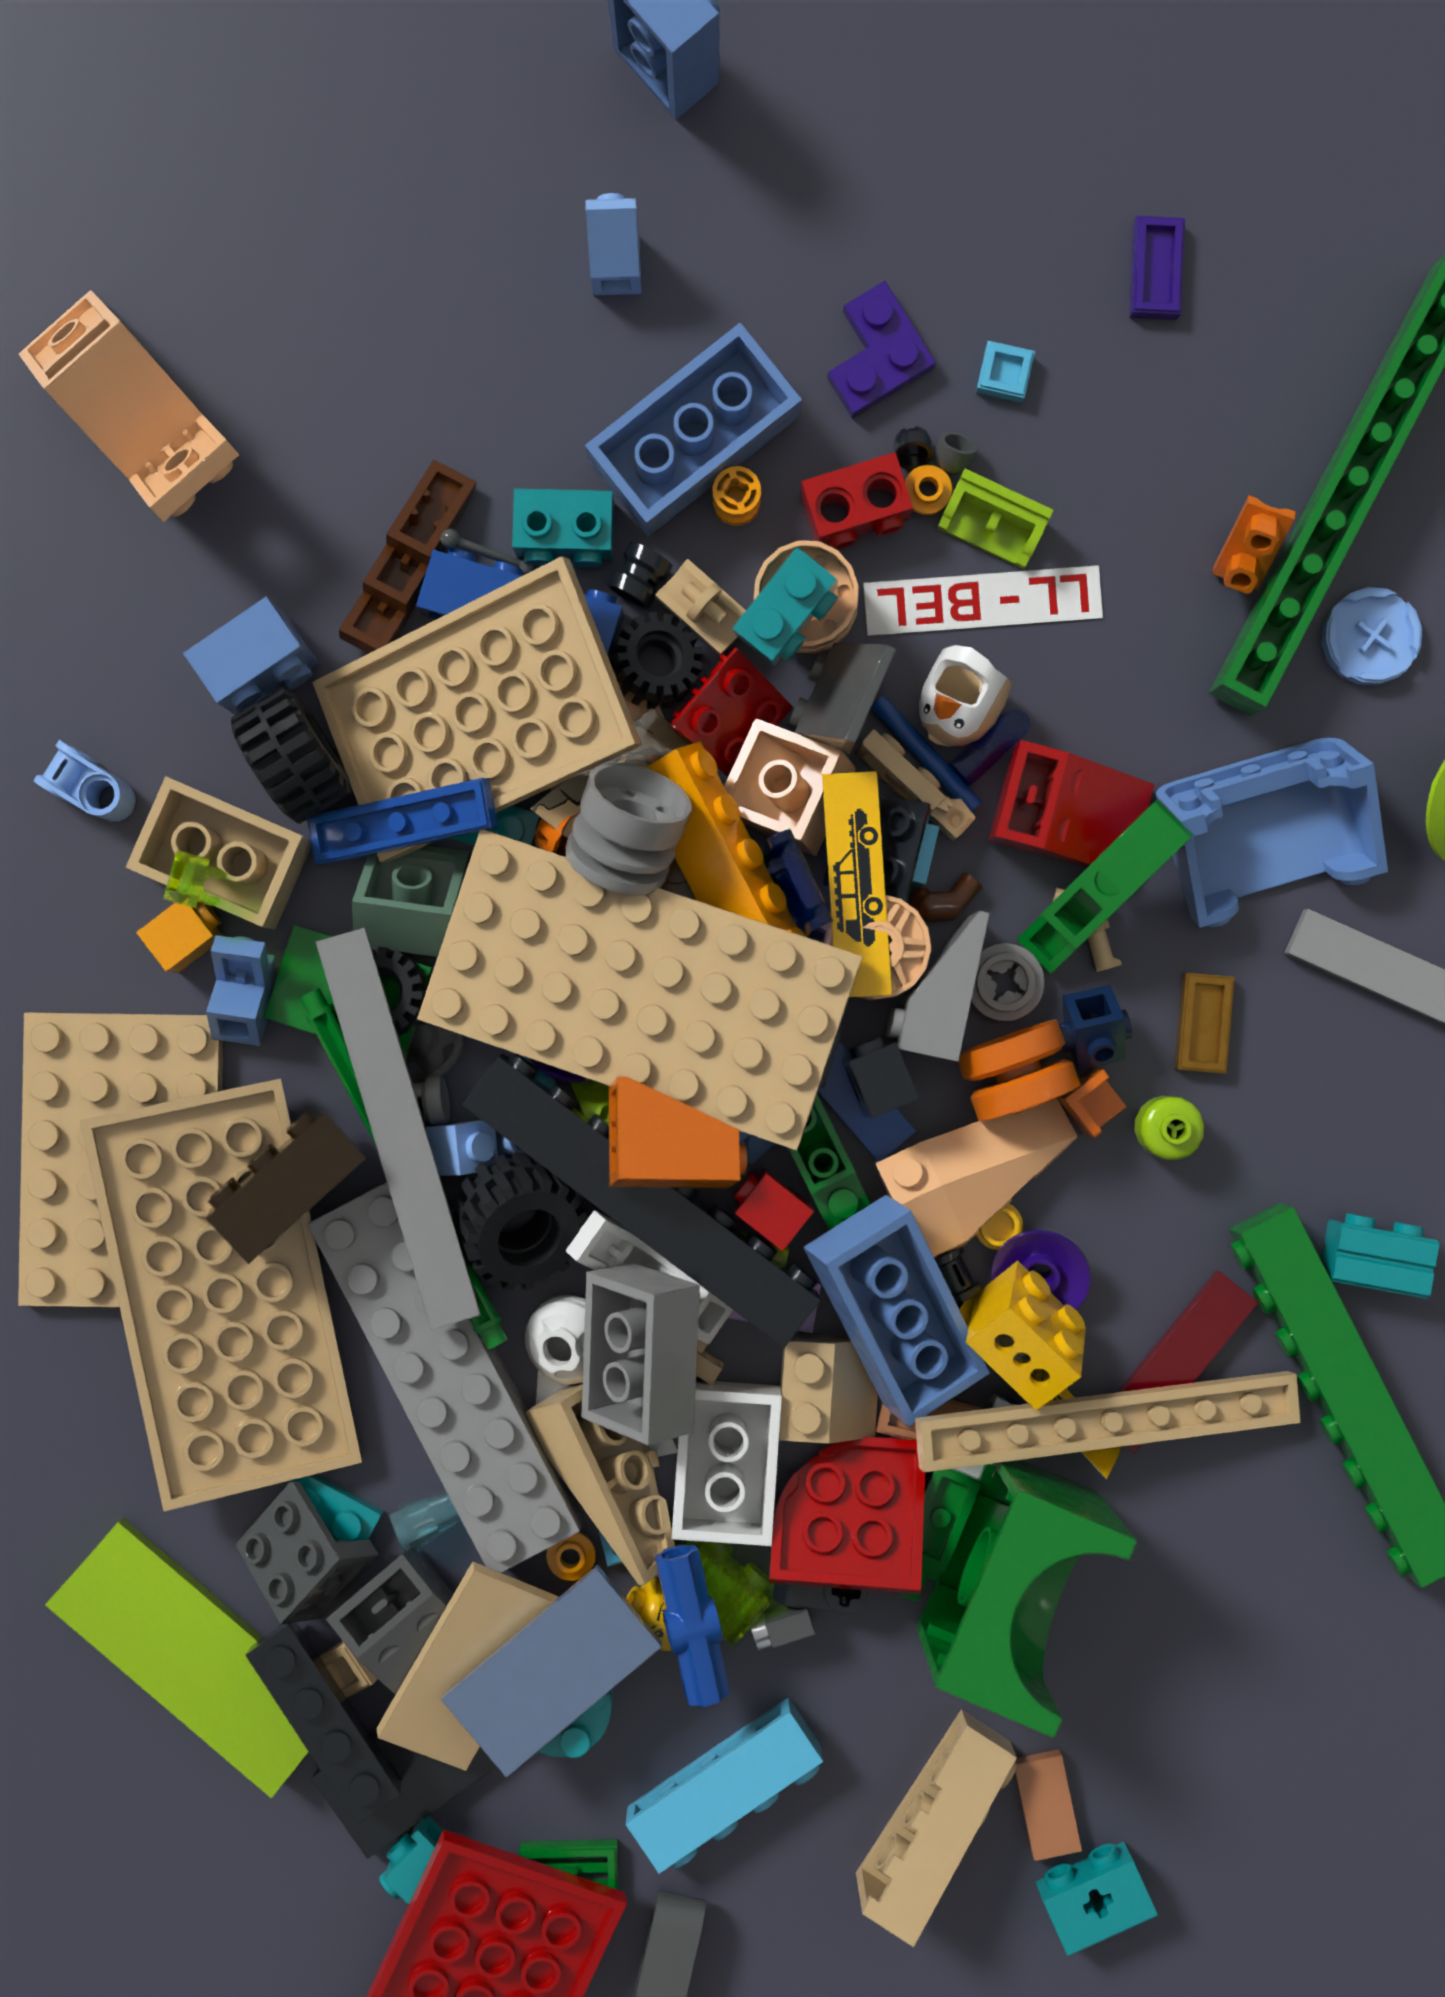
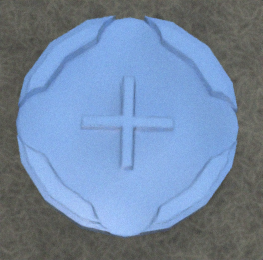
M1367 587L1346 595L1330 609L1322 626L1321 645L1327 663L1340 677L1356 685L1377 686L1401 676L1411 666L1413 660L1416 659L1422 643V626L1416 610L1409 602L1405 603L1402 598L1396 596L1397 593L1387 588Z

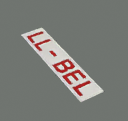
M1099 565L863 583L867 636L1103 618Z

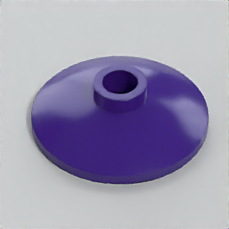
M1027 1231L1011 1237L997 1251L992 1264V1280L1018 1260L1029 1272L1036 1271L1049 1285L1051 1293L1064 1306L1068 1304L1077 1309L1085 1300L1090 1287V1267L1080 1248L1068 1238L1050 1231ZM1044 1264L1051 1269L1047 1272H1039L1034 1268V1265Z

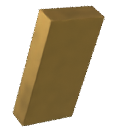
M1182 973L1174 1069L1227 1074L1235 977Z

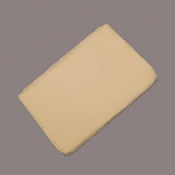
M340 1641L319 1655L346 1698L373 1685L378 1680L355 1658L343 1641Z

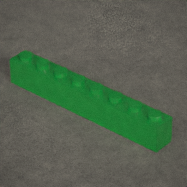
M1278 1203L1229 1228L1235 1241L1229 1244L1230 1250L1243 1271L1249 1268L1257 1286L1252 1288V1293L1258 1305L1266 1315L1272 1313L1279 1327V1330L1274 1332V1336L1281 1350L1287 1358L1294 1356L1302 1372L1297 1375L1300 1388L1310 1402L1317 1401L1324 1417L1318 1419L1322 1431L1333 1446L1339 1444L1346 1458V1461L1341 1463L1345 1476L1355 1490L1362 1489L1369 1503L1363 1507L1367 1519L1378 1534L1384 1532L1391 1546L1385 1553L1393 1569L1400 1578L1407 1576L1421 1588L1445 1577V1502L1294 1207Z

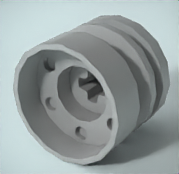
M608 763L596 767L589 775L580 802L581 812L574 820L573 832L569 835L565 846L566 858L573 869L581 876L607 890L627 895H642L654 892L657 888H661L666 881L669 866L676 854L675 846L682 838L692 812L691 800L679 785L668 777L649 768L629 763Z

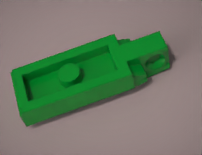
M956 1468L932 1471L929 1473L925 1483L921 1592L927 1578L937 1582L940 1574L946 1573L982 1485L980 1478ZM899 1593L900 1596L918 1602L920 1597L919 1594Z

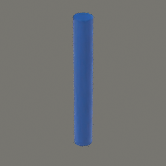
M885 695L881 696L871 706L870 709L925 769L939 781L940 785L953 799H962L971 812L982 803V800Z

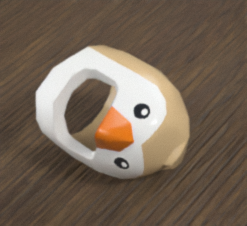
M958 645L944 648L926 679L919 701V714L922 726L928 731V738L935 744L947 747L963 746L979 740L995 725L1006 705L1013 683L996 670L987 658L973 648Z

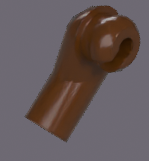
M964 872L948 892L930 893L927 888L915 890L909 899V905L916 909L921 918L926 922L951 921L963 912L982 889V885L971 875Z

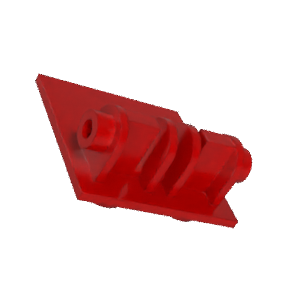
M736 647L727 656L722 654L719 657L720 662L708 675L709 679L702 677L700 680L703 685L699 691L695 688L691 690L690 693L694 697L688 699L678 712L674 711L671 714L674 720L669 724L677 734L683 738L686 737L692 744L701 741L704 749L714 758L717 768L727 778L755 718L778 726L793 708Z

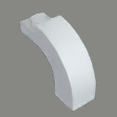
M595 1210L566 1249V1252L577 1262L593 1270L635 1263L698 1284L614 1219L608 1218ZM701 1285L699 1291L698 1340L710 1344L733 1309Z

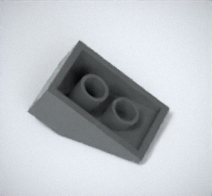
M833 643L828 656L819 652L808 677V680L815 682L816 685L809 700L802 697L799 698L788 724L797 727L795 733L840 749L848 758L896 648L887 644Z

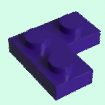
M886 281L844 305L843 313L865 350L830 370L827 374V379L853 419L933 370L936 362Z

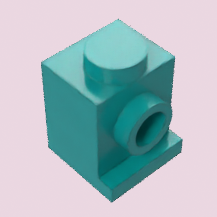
M429 1815L421 1819L414 1826L411 1836L405 1833L392 1846L386 1855L390 1860L388 1867L379 1876L380 1883L385 1891L396 1899L401 1897L408 1905L443 1831Z

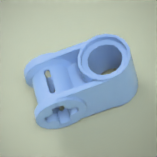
M59 739L55 745L58 752L44 774L36 775L33 781L60 799L74 804L91 815L110 822H120L128 818L136 805V795L133 788L124 780L98 765V762L90 756ZM112 786L114 789L113 802L108 807L102 809L99 804V796L106 787Z

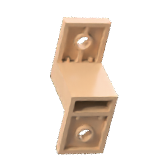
M92 290L86 293L19 353V356L43 389L128 478L150 509L163 522L171 515L176 517L187 511L195 501V494L207 483H216L223 479L232 469V461L239 456L238 452L205 418Z

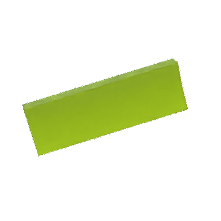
M124 1517L116 1523L84 1562L45 1604L46 1607L271 1799L308 1754V1750L245 1656L250 1647L261 1640L263 1636Z

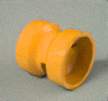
M731 466L722 470L715 478L712 486L713 509L716 516L723 523L730 526H743L750 523L757 516L761 503V484L757 476L750 469L742 466Z

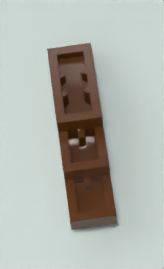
M433 459L387 532L386 546L363 580V592L339 629L340 639L367 653H371L395 641L418 601L432 551L437 550L444 553L446 547L441 543V534L446 529H456L476 488V481Z

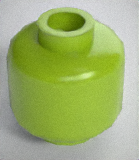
M1162 1095L1150 1099L1140 1108L1135 1118L1134 1131L1138 1143L1149 1154L1165 1160H1179L1190 1156L1198 1149L1204 1137V1122L1200 1111L1193 1103L1181 1097ZM1175 1120L1176 1125H1173L1171 1121Z

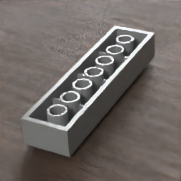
M387 1182L308 1223L318 1246L485 1566L502 1573L580 1532L584 1517L568 1486L545 1456L525 1413L528 1409L496 1348L488 1350L480 1333L475 1334L469 1319L431 1330Z

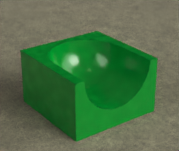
M1023 1460L985 1464L979 1475L982 1485L946 1573H941L938 1581L934 1582L916 1624V1629L936 1688L1054 1738L1062 1717L1045 1684L1043 1663L1050 1626L1064 1586L1080 1555L1093 1553L1109 1554L1129 1560L1137 1540L1098 1492Z

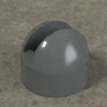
M944 432L941 434L936 446L935 461L938 467L945 471L946 474L957 475L962 473L964 468L967 469L970 466L977 451V445L970 437L962 433Z

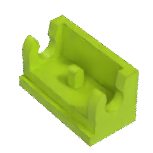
M964 468L937 529L1024 570L1054 510Z

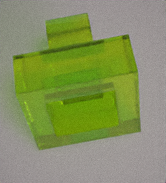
M176 850L163 899L193 908L197 907L198 902L209 906L218 905L220 899L207 895L204 892L203 884L209 877L226 879L227 873L220 868L208 866L210 859Z

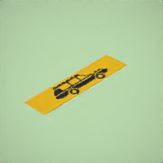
M877 771L822 774L833 947L863 956L850 997L892 995L888 932L862 928L870 922L883 921L887 923Z

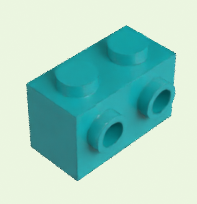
M514 489L512 548L517 559H524L525 564L541 567L563 556L573 560V565L584 568L601 567L602 561H613L615 519L613 491Z
M796 547L733 626L732 630L737 637L773 666L777 664L781 657L788 662L807 637L801 632L813 617L821 621L839 597L833 593L838 587L837 579Z

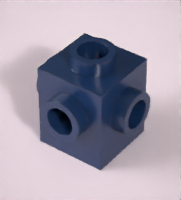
M1111 985L1062 995L1064 1023L1059 1024L1065 1040L1062 1051L1064 1053L1071 1051L1077 1069L1081 1070L1126 1060L1125 1039L1132 1038V1027L1129 1015L1125 1009L1121 1010Z

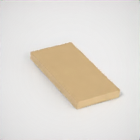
M472 1561L377 1726L378 1738L466 1771L480 1746L441 1700L443 1694L559 1596Z

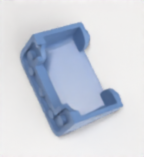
M1320 738L1179 779L1161 786L1156 791V798L1193 834L1173 855V859L1191 919L1199 928L1204 926L1218 927L1227 924L1231 917L1237 914L1240 909L1239 897L1327 872L1331 877L1341 880L1345 885H1360L1368 882L1372 876L1388 872L1374 763L1339 738Z

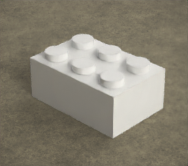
M696 1380L694 1433L678 1438L672 1539L772 1546L782 1401L780 1385L715 1381L713 1385H710L704 1380Z

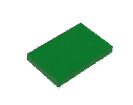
M296 925L293 926L264 1018L316 1034L312 1025L306 1019L309 1014L300 997L320 988L327 1003L334 1006L316 945L317 941L332 936ZM417 963V967L423 970L426 976L424 978L425 984L429 985L434 968ZM380 974L389 1008L392 1009L400 997L399 984L391 975ZM411 1025L408 1028L409 1032L403 1035L398 1034L405 1061L417 1027L416 1025Z

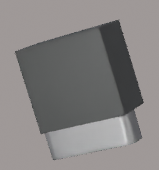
M780 1605L750 1616L751 1631L758 1650L770 1646L775 1648L815 1635L814 1623L809 1608Z

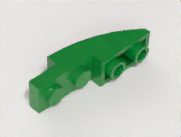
M1157 799L1016 940L1025 949L1030 951L1038 962L1052 974L1170 859L1193 834Z
M817 1094L798 1150L788 1149L828 1230H831L871 1203Z

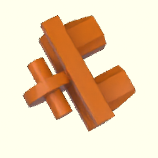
M1249 495L1213 566L1212 574L1224 578V585L1228 588L1246 594L1252 593L1253 589L1258 590L1295 520L1296 511L1271 507L1264 504L1258 498Z

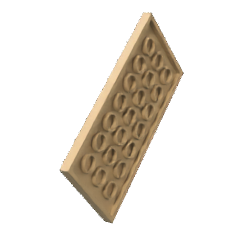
M480 830L417 1019L609 1086L617 1077H629L739 1129V1131L798 1150L863 956L660 888L649 894L627 895L610 891L589 882L573 869L564 856L486 830Z
M274 1079L80 1120L163 1512L362 1463L316 1240L308 1226V1223L312 1222L309 1210L249 1264L206 1220L208 1212L212 1208L208 1201L213 1193L232 1177L238 1183L245 1179L251 1173V1170L247 1167L249 1162L270 1143L278 1149L291 1138L286 1132L291 1122L282 1079Z

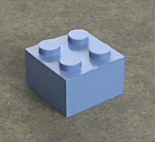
M267 596L183 653L216 703L235 715L282 686L287 687L289 690L301 686L312 677L311 669L320 664L288 616Z

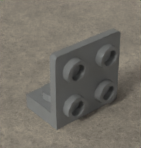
M290 1482L236 1543L237 1550L280 1624L321 1619L379 1556L370 1539L348 1542L343 1539L335 1542L300 1482Z

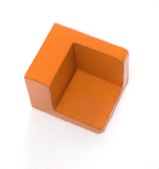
M1092 1068L1079 1078L1081 1086L1057 1097L1062 1107L1082 1133L1092 1138H1096L1102 1133L1101 1126L1127 1107L1107 1082L1109 1075L1101 1068Z

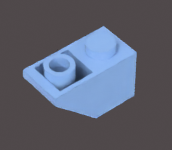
M607 193L598 196L597 200H585L590 278L593 295L642 294L640 234L636 198L627 199L622 194Z
M483 1120L425 1127L440 1176L477 1173L475 1168L482 1163L486 1167L494 1164L493 1157L504 1154L508 1160L512 1159L514 1152H524Z

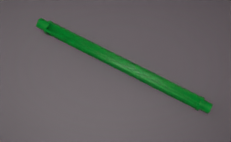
M317 988L300 997L309 1014L306 1019L312 1025L375 1143L338 1016L333 1004H328L321 989ZM462 1249L481 1312L479 1316L469 1318L475 1334L480 1333L486 1347L490 1350L505 1342L508 1338L499 1323L502 1320L500 1315L495 1311Z

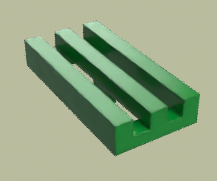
M618 1839L520 1842L519 1856L527 1859L607 1857V1859L542 1860L536 1862L573 1875L578 1873H608L607 1879L588 1880L619 1890Z

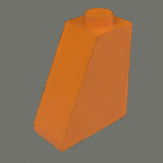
M617 1077L609 1086L610 1187L729 1188L740 1181V1174H745L747 1168V1149L745 1144H739V1129L629 1077Z

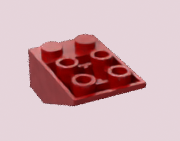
M1020 740L1012 748L988 842L1088 868L1148 809L1155 784L1069 752Z

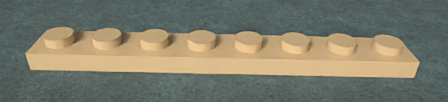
M1282 1371L1052 1400L1037 1411L1029 1404L917 1417L915 1418L918 1464L919 1469L922 1471L932 1472L1300 1423L1297 1374Z

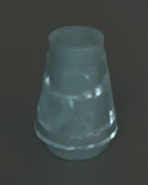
M448 1493L398 1505L400 1510L389 1514L391 1524L403 1551L413 1547L418 1551L455 1525L457 1521L461 1520Z

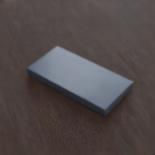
M597 1565L444 1693L441 1700L507 1778L662 1647V1641L599 1565Z

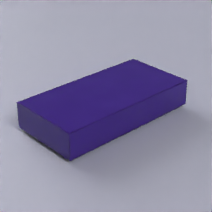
M1136 216L1133 222L1129 318L1177 320L1181 315L1185 218Z

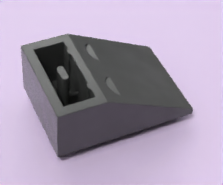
M414 1546L395 1559L326 1620L355 1658L396 1695L454 1593L417 1546Z

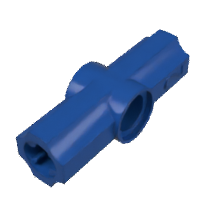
M677 1545L664 1549L663 1552L655 1555L654 1558L666 1606L665 1609H662L663 1619L671 1650L674 1655H677L684 1695L689 1706L707 1707L721 1703L722 1699L731 1694L719 1642L723 1641L721 1625L714 1601L711 1596H708L701 1556L696 1545Z

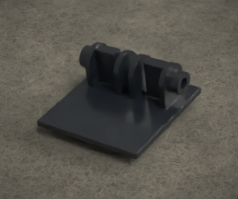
M879 795L885 895L900 898L904 901L908 900L931 807L930 803ZM828 866L823 882L825 886H829Z

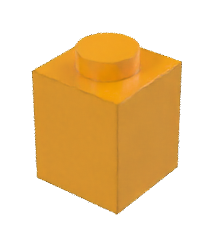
M187 897L179 899L136 932L166 972L173 973L181 972L210 950L215 935L223 936L217 928L222 922L213 908L204 901L198 903L195 899Z

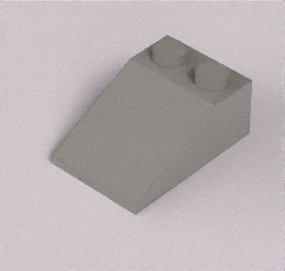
M978 911L967 916L927 966L916 984L900 1000L899 1008H890L885 1028V1037L892 1038V1043L896 1042L899 1050L945 1060L959 1061L989 913Z

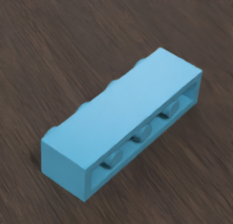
M787 1697L628 1805L625 1825L658 1874L670 1866H673L674 1869L680 1868L696 1855L699 1846L711 1838L718 1841L728 1836L737 1827L740 1818L752 1810L755 1813H759L769 1808L778 1799L781 1790L793 1782L796 1785H801L810 1780L818 1772L819 1765L823 1763L821 1744L791 1699Z

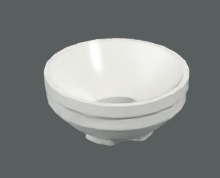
M574 1295L552 1297L535 1310L526 1326L525 1345L529 1358L543 1375L553 1381L563 1384L583 1382L584 1298ZM551 1337L564 1339L571 1348L570 1360L559 1361L553 1358L548 1350V1339Z

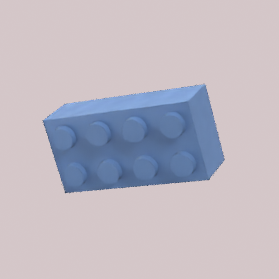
M740 322L585 445L588 462L649 537L713 486L715 478L722 470L731 466H739L800 417L802 399Z
M885 1195L803 1246L883 1405L906 1426H911L915 1423V1418L925 1417L990 1374L984 1360L966 1343L968 1327L911 1210Z

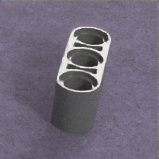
M658 1889L633 1997H687L704 1922L706 1900Z

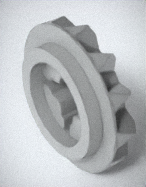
M1001 943L985 948L981 952L971 1003L984 1016L998 1021H1013L1026 1016L1038 1005L1043 995L1045 981L1040 963L1030 951L1015 944ZM1015 964L1012 982L1023 993L1005 991L996 1000H993L996 994L997 983L992 980L990 975L986 974L987 971L1004 974Z

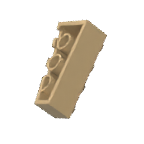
M962 1709L856 1871L862 1914L913 1948L977 1830L984 1823L1000 1788L1003 1789L1009 1784L1017 1767L1015 1762L1017 1756L1010 1740Z

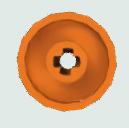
M1057 1019L1014 1031L960 1052L957 1063L964 1080L977 1081L992 1076L996 1078L995 1081L975 1089L970 1096L978 1121H986L1008 1114L1014 1115L1037 1108L1081 1086L1072 1061L1058 1059L1043 1064L1039 1062L1040 1059L1060 1051L1065 1045Z

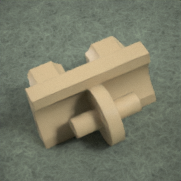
M687 559L675 575L655 594V598L678 619L683 620L688 628L694 631L697 636L721 656L738 638L732 628L746 610Z

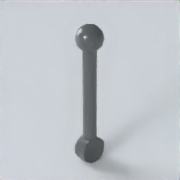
M446 529L441 534V543L446 548L452 549L457 546L494 561L514 565L526 573L538 568V566L533 564H525L520 559L461 538L454 529Z

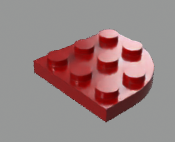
M863 1437V1439L838 1442L819 1451L818 1455L809 1460L798 1472H795L780 1496L774 1516L769 1583L920 1595L925 1472L919 1469L917 1440Z

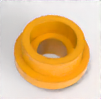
M933 465L919 466L912 470L905 480L913 511L916 513L932 515L940 512L947 506L952 495V483L949 476L941 468ZM925 481L932 482L937 488V493L933 496H925L920 492L919 485Z
M578 1532L549 1547L546 1554L547 1564L553 1574L568 1581L581 1579L591 1571L596 1557L593 1542L582 1532ZM567 1549H574L578 1552L580 1560L575 1564H568L562 1559V1552Z

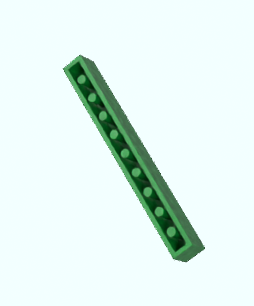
M1445 253L1431 267L1208 693L1250 716L1266 708L1445 366Z

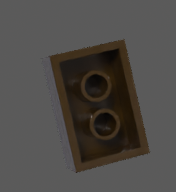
M310 1109L307 1110L287 1128L286 1132L291 1138L280 1148L276 1149L270 1143L249 1162L247 1167L251 1170V1173L245 1179L238 1183L232 1177L210 1196L211 1199L208 1203L212 1208L209 1210L206 1220L247 1264L252 1262L366 1159L363 1151L324 1109L316 1116Z

